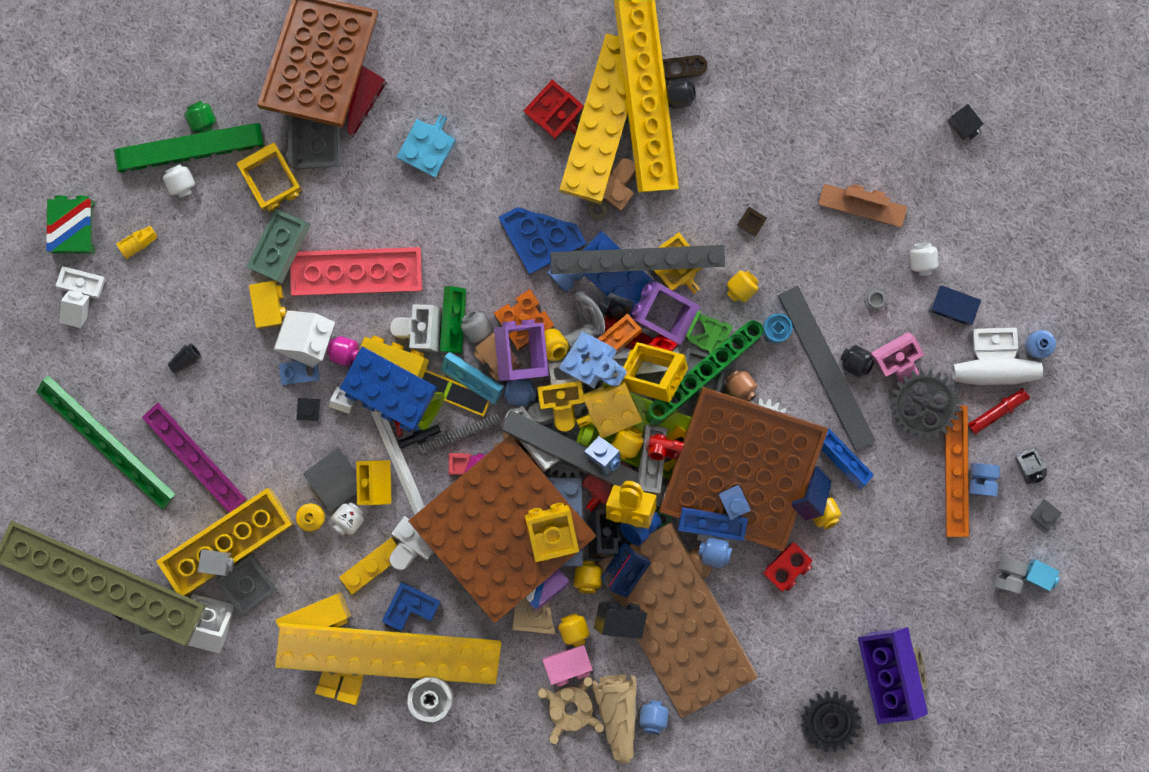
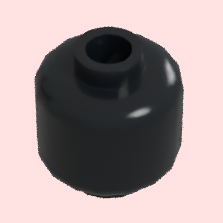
M688 79L668 82L666 91L671 108L688 107L692 105L693 100H696L695 86Z
M854 345L850 349L846 348L840 358L843 361V369L856 377L868 375L875 362L872 353L858 345Z

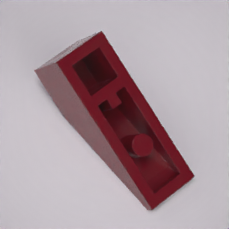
M364 66L361 68L349 107L347 133L352 138L387 84L384 78Z

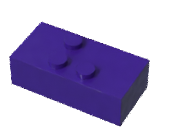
M908 627L876 631L857 637L877 724L912 721L927 715V706Z

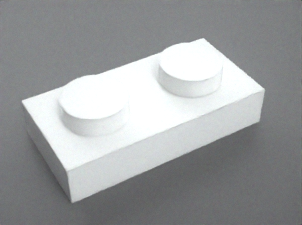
M62 266L56 288L67 292L69 290L79 291L82 294L89 295L90 298L99 300L105 283V277Z

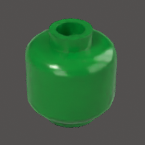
M199 101L186 107L187 111L184 113V117L192 132L199 131L203 133L213 130L211 125L216 123V117L208 103Z

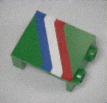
M56 195L54 199H47V252L51 254H95V245L91 243L92 206H95V201L89 199V196L78 195L76 199H67V196Z

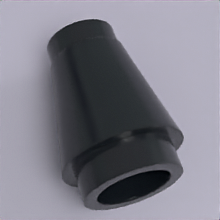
M193 344L184 345L168 362V366L172 372L177 373L198 363L201 354Z

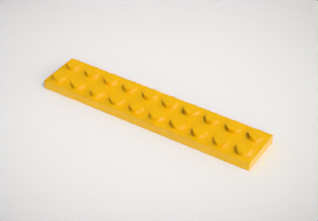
M614 0L638 193L679 189L655 0Z
M280 623L275 668L416 679L436 677V679L439 678L443 681L496 684L502 644L501 640Z

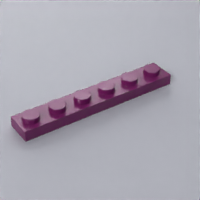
M160 403L155 404L142 416L144 421L229 513L247 500L245 495Z

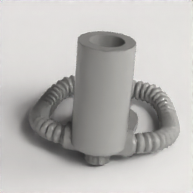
M583 290L576 292L572 296L582 328L564 336L569 344L568 353L582 331L596 339L605 331V321L600 308ZM580 302L586 303V304L583 305V310H582V306H581ZM588 310L591 312V315H592V318H593L592 321H591V316L589 315Z

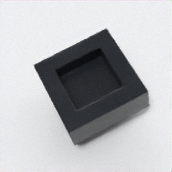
M298 398L296 420L319 421L320 399Z

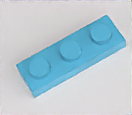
M450 352L444 357L441 367L443 373L495 405L498 402L504 387L503 385Z

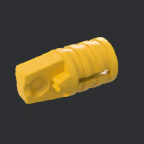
M148 226L133 232L116 244L127 260L129 257L145 249L158 237L153 228Z

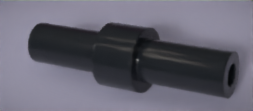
M437 424L423 431L422 429L413 432L414 435L398 441L399 446L403 449L415 443H423L426 441V438L440 433L441 429Z

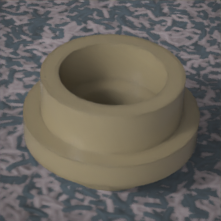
M602 200L601 204L590 201L587 205V214L593 220H602L608 214V205L604 200ZM595 206H600L602 208V211L600 213H595L593 208Z

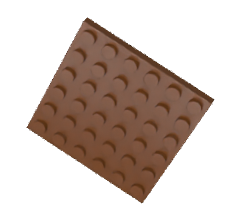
M702 386L683 440L682 452L678 455L659 512L680 518L681 508L684 507L727 514L719 494L739 485L751 511L739 516L748 519L744 539L784 552L798 514L791 506L792 501L804 498L828 428Z
M510 435L408 520L494 623L576 554L573 553L535 562L524 516L528 515L531 509L541 508L542 511L551 509L550 506L556 503H563L564 506L568 505L571 511L579 551L596 537L595 533Z

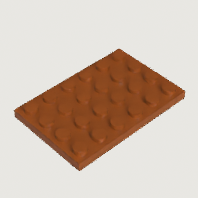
M291 0L257 103L258 108L343 128L377 21L378 10L336 0Z

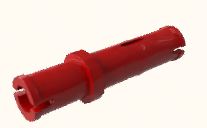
M1021 388L1010 397H1004L1001 399L1002 402L972 422H969L968 427L973 431L974 435H977V433L1004 415L1015 412V408L1030 400L1029 395Z

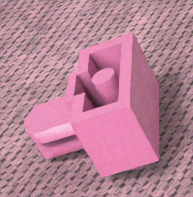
M909 332L871 352L878 369L885 376L895 373L899 381L905 382L903 376L906 374L911 378L913 370L917 375H920L913 361L924 356V353L915 336Z

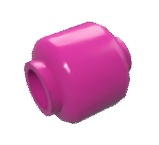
M344 336L332 339L327 347V355H329L330 361L344 367H350L359 352L357 341Z

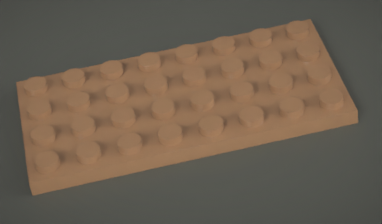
M672 522L651 533L640 546L629 545L635 553L647 557L651 564L627 598L614 592L611 593L616 602H619L621 605L627 606L628 603H635L647 612L642 639L637 638L681 718L757 679L759 676L701 573L694 564ZM614 556L605 558L595 565L601 567L604 572Z

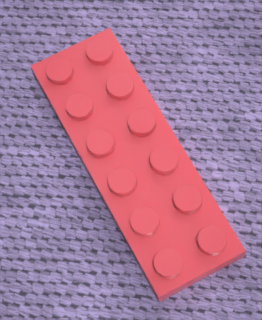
M421 247L297 252L290 266L291 296L422 291Z

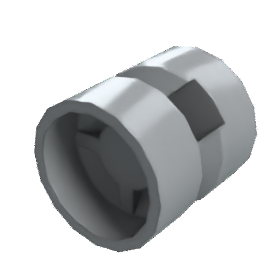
M1001 557L998 566L1000 574H996L993 587L1021 594L1024 583L1021 578L1026 576L1029 564Z

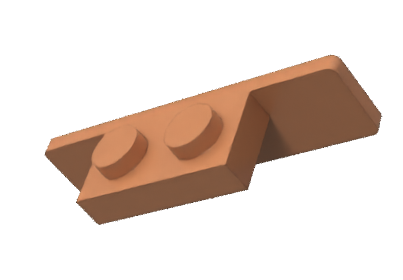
M824 184L818 202L820 206L899 228L903 226L907 211L906 206L889 202L890 198L886 197L884 192L873 190L871 193L864 191V187L852 184L851 187L847 186L846 189Z

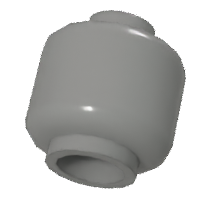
M472 311L462 319L461 330L471 343L480 344L493 331V326L482 312Z

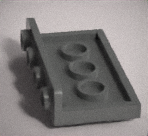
M285 115L288 121L285 137L288 142L286 161L289 167L296 170L341 167V127Z

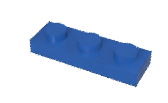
M828 428L821 451L834 462L853 484L862 489L874 474Z
M682 507L678 531L744 541L748 519L738 516L730 520L727 514Z

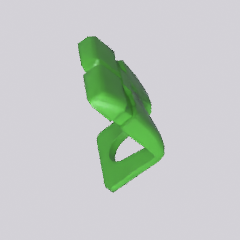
M698 311L686 334V339L704 351H709L710 354L727 340L733 327L725 322L721 323L719 320L704 316ZM697 320H700L704 326L705 333L692 336V330Z

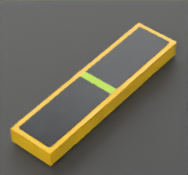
M425 371L423 379L438 387L435 393L442 392L445 396L444 401L484 417L490 403L488 400L458 382L431 371Z

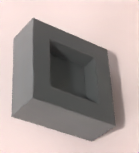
M1044 499L1030 517L1049 530L1061 516L1062 512Z

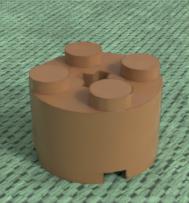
M493 332L475 347L476 351L474 354L483 365L487 362L490 366L487 370L498 382L495 333ZM510 349L512 370H517L523 364L517 361L518 358Z

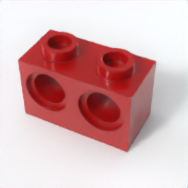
M791 542L784 552L782 551L767 566L762 574L781 592L784 590L789 591L797 583L795 581L799 574L803 576L811 569L810 563L813 560L795 542ZM799 554L802 562L799 566L795 567L791 564V557ZM779 570H784L787 574L783 582H778L775 578Z

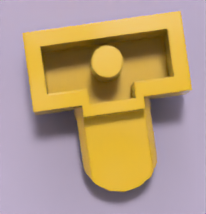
M577 381L537 387L540 409H552L556 428L563 432L573 429L576 423L574 405L585 404L582 382Z
M625 481L622 486L614 485L606 504V519L649 529L656 510V495L643 492L641 486L633 481Z

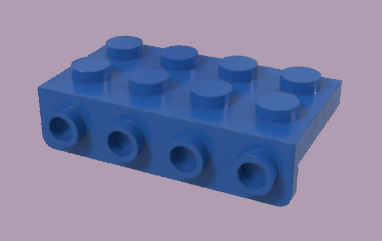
M362 346L339 389L346 392L344 396L354 402L357 399L364 402L362 405L364 408L372 412L375 409L382 412V418L390 422L396 420L400 423V428L411 432L412 430L419 431L420 427L418 424L438 387Z

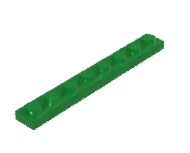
M49 376L41 381L36 393L157 506L164 510L176 494L109 433L104 426L94 419L88 411L79 405L73 397L64 391L57 382Z

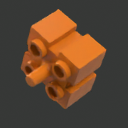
M531 289L515 298L518 304L512 308L509 304H506L494 312L501 326L502 322L515 321L516 325H522L521 320L534 319L535 324H544V331L554 328V324L545 311L539 313L537 310L540 303ZM528 330L512 331L509 334V338L518 351L529 344Z

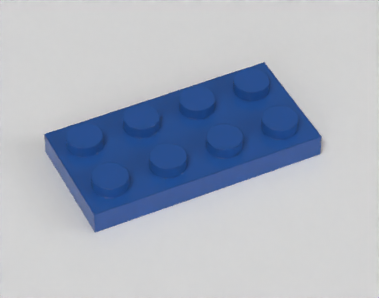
M600 231L583 251L614 250L620 248L604 232ZM644 271L582 273L606 297H608L610 292L633 301V307L639 303L644 286L649 281L655 282Z

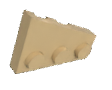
M524 598L514 607L511 629L555 634L549 602L537 612H534L528 600Z

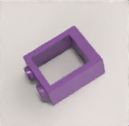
M649 281L642 289V297L639 303L632 309L631 318L657 335L660 334L681 345L700 306L658 282ZM658 292L683 304L670 332L645 320Z
M531 319L521 320L522 325H516L515 321L502 322V327L494 328L499 381L548 376L543 323L535 324V320ZM528 330L532 368L512 370L508 332Z

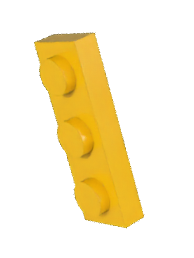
M392 537L339 577L351 594H354L391 566L390 555L397 547V543Z

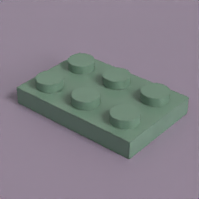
M275 209L247 264V268L282 283L311 224Z

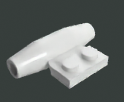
M1017 328L973 329V352L978 360L953 364L952 366L953 382L973 385H1015L1041 380L1043 376L1041 362L1015 358L1018 351Z

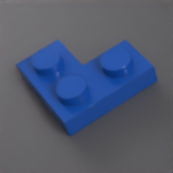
M401 582L382 622L402 631L411 612L431 621L441 601Z

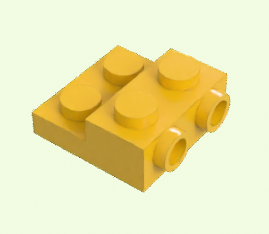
M556 503L551 505L549 510L542 511L541 508L531 509L528 515H524L535 562L579 552L571 511L568 505L564 506L563 503Z

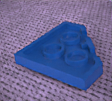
M516 207L498 217L529 275L550 264V252L575 251L587 244L577 224L531 212L520 207Z

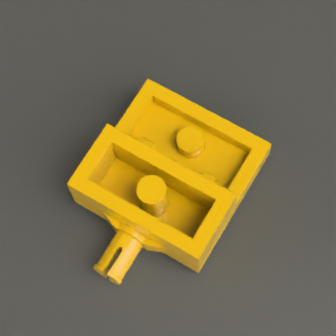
M678 232L658 248L690 245ZM703 268L653 270L664 286L672 291L685 284L693 295L700 290L693 278Z
M625 381L621 382L617 387L611 386L605 389L602 386L583 394L584 402L588 408V415L576 419L580 428L592 423L597 428L601 438L642 422L641 415Z

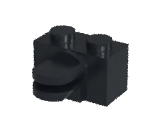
M594 510L587 514V525L596 535L588 543L589 558H610L618 554V546H622L624 542L628 545L632 544L623 536L620 530V523L606 519V510Z
M615 601L602 602L598 605L594 629L601 635L642 639L647 612L635 603H628L626 606Z

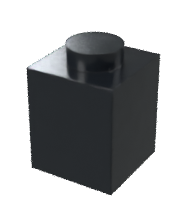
M969 104L965 105L947 120L962 140H965L967 137L972 140L981 133L979 128L984 125Z

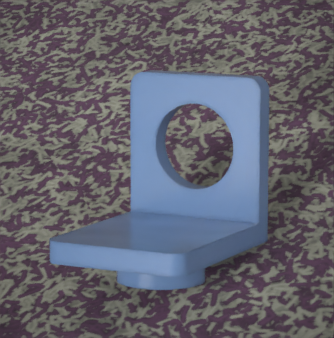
M299 361L279 364L281 384L290 385L320 380L318 364L313 367V375L311 377L306 373L307 365Z

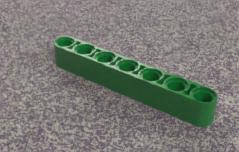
M253 123L121 147L113 151L117 172L124 173L129 169L131 171L146 169L150 165L157 167L168 165V162L172 161L173 163L190 161V158L194 157L195 159L211 157V154H216L217 156L233 153V150H237V152L254 149V146L261 148L265 144L261 124Z
M750 320L685 374L673 395L677 398L678 403H672L671 401L669 403L659 399L652 402L646 412L647 422L653 426H659L699 393L702 386L706 387L758 342L764 331L762 324L758 321ZM747 330L754 331L756 336L749 335ZM732 343H737L741 349H735ZM716 356L724 358L725 363L719 362ZM700 370H707L710 376L702 375ZM684 383L692 384L694 389H687ZM652 410H659L662 416H655Z

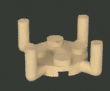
M590 676L585 677L579 687H564L556 693L544 687L538 690L540 698H546L550 701L549 713L556 725L550 735V742L552 744L558 742V738L563 730L577 731L587 725V723L593 726L597 732L604 730L603 722L592 716L593 704L591 698L586 693L588 687L592 685V678ZM569 702L575 703L578 708L577 712L573 715L567 714L564 709L565 705Z

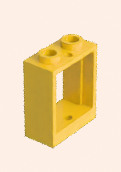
M275 142L236 163L263 211H274L280 207L279 203L286 199L291 201L297 198L299 192L302 191ZM277 156L293 187L265 202L248 171Z
M637 342L634 349L630 350L627 361L623 366L627 373L622 382H626L631 392L670 403L688 370L685 355ZM643 361L668 367L660 384L634 378Z

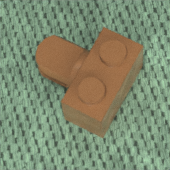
M625 158L619 160L611 170L603 200L619 213L623 211L634 196V192L626 186L635 175V164L632 160Z

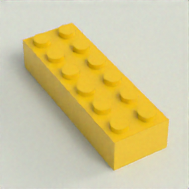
M266 488L156 562L174 590L181 595L187 596L218 576L198 572L201 550L231 553V558H234V564H236L295 524L272 488Z

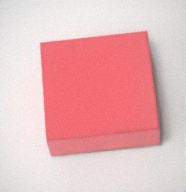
M449 453L448 475H463L471 454Z

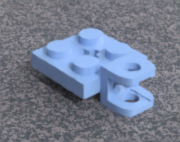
M583 331L559 367L566 374L592 388L595 387L599 379L610 386L617 387L627 373L625 368L612 359L617 352L615 348ZM589 356L591 360L584 363L585 359ZM618 372V377L613 379V374Z

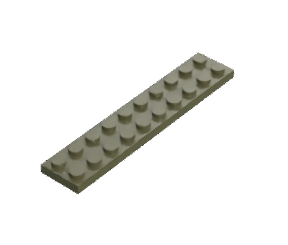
M12 520L0 542L1 565L187 647L206 608V605Z

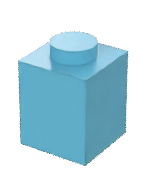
M1031 559L1026 576L1022 577V579L1044 590L1051 591L1059 582L1060 577L1058 574L1060 571L1038 560Z

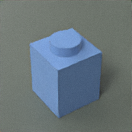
M739 485L719 494L730 520L751 511Z

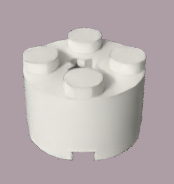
M425 677L418 679L409 690L408 708L415 718L425 722H436L442 719L450 710L453 702V693L450 685L439 678ZM428 693L430 696H435L433 704L430 701H425Z

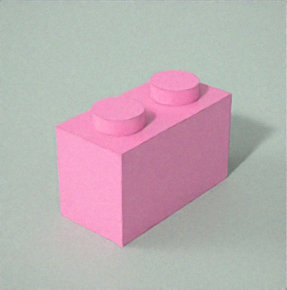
M585 645L573 647L542 659L551 685L556 684L557 687L569 683L568 679L577 676V679L585 678L590 675L589 671L593 670Z

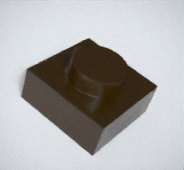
M748 207L737 226L756 237L767 217Z

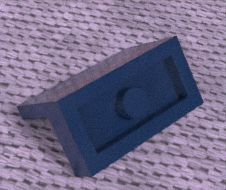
M624 542L618 550V554L614 556L601 575V579L611 592L627 598L651 562L647 557L635 553Z

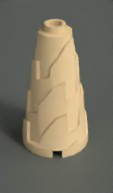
M626 674L599 678L600 684H597L596 680L592 682V688L605 726L607 741L610 744L613 759L617 760L619 764H626L631 762V758L634 757L636 677L630 675V680L626 679Z

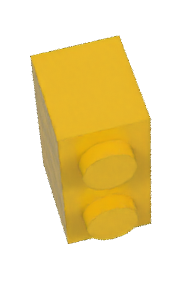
M275 280L249 285L256 328L260 330L282 326L286 314V308L281 307L280 298H284L282 286H278Z
M390 460L356 461L357 505L391 504Z

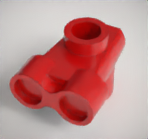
M663 434L650 435L646 444V449L649 450L648 457L657 461L664 460L665 457L677 460L678 455L682 452L684 443L677 440H668Z

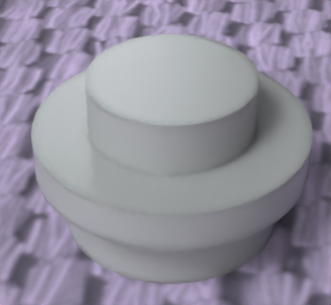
M872 289L865 296L866 306L874 311L881 310L887 303L886 294L880 289Z

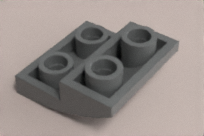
M339 448L303 473L330 512L357 493L356 471Z

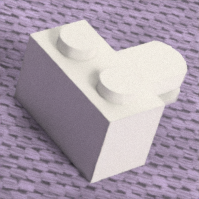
M413 304L412 318H395L391 322V332L397 338L410 339L409 348L419 352H439L442 309L435 305Z
M406 516L403 517L391 533L395 539L400 541L390 555V563L397 570L407 569L417 555L428 561L434 553L408 522L410 519Z

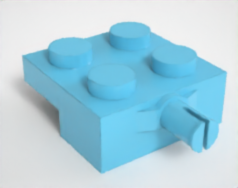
M439 114L434 125L426 124L416 119L397 155V159L436 178L456 143L455 138L441 130L447 118Z

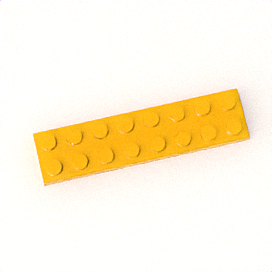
M607 33L605 35L559 189L560 193L599 204L603 200L628 114L618 36Z

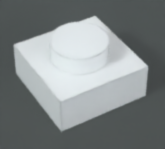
M336 387L330 399L329 407L349 414L355 402L345 397L346 392Z

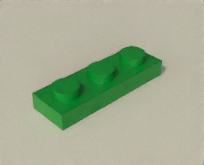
M444 286L440 352L462 353L463 331L461 330V324L465 316L466 288Z

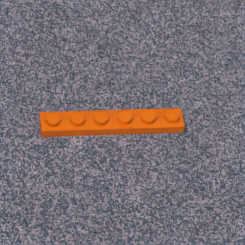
M959 406L961 407V412H954L959 416V419H951L954 427L946 426L948 432L944 433L945 537H969L968 406Z

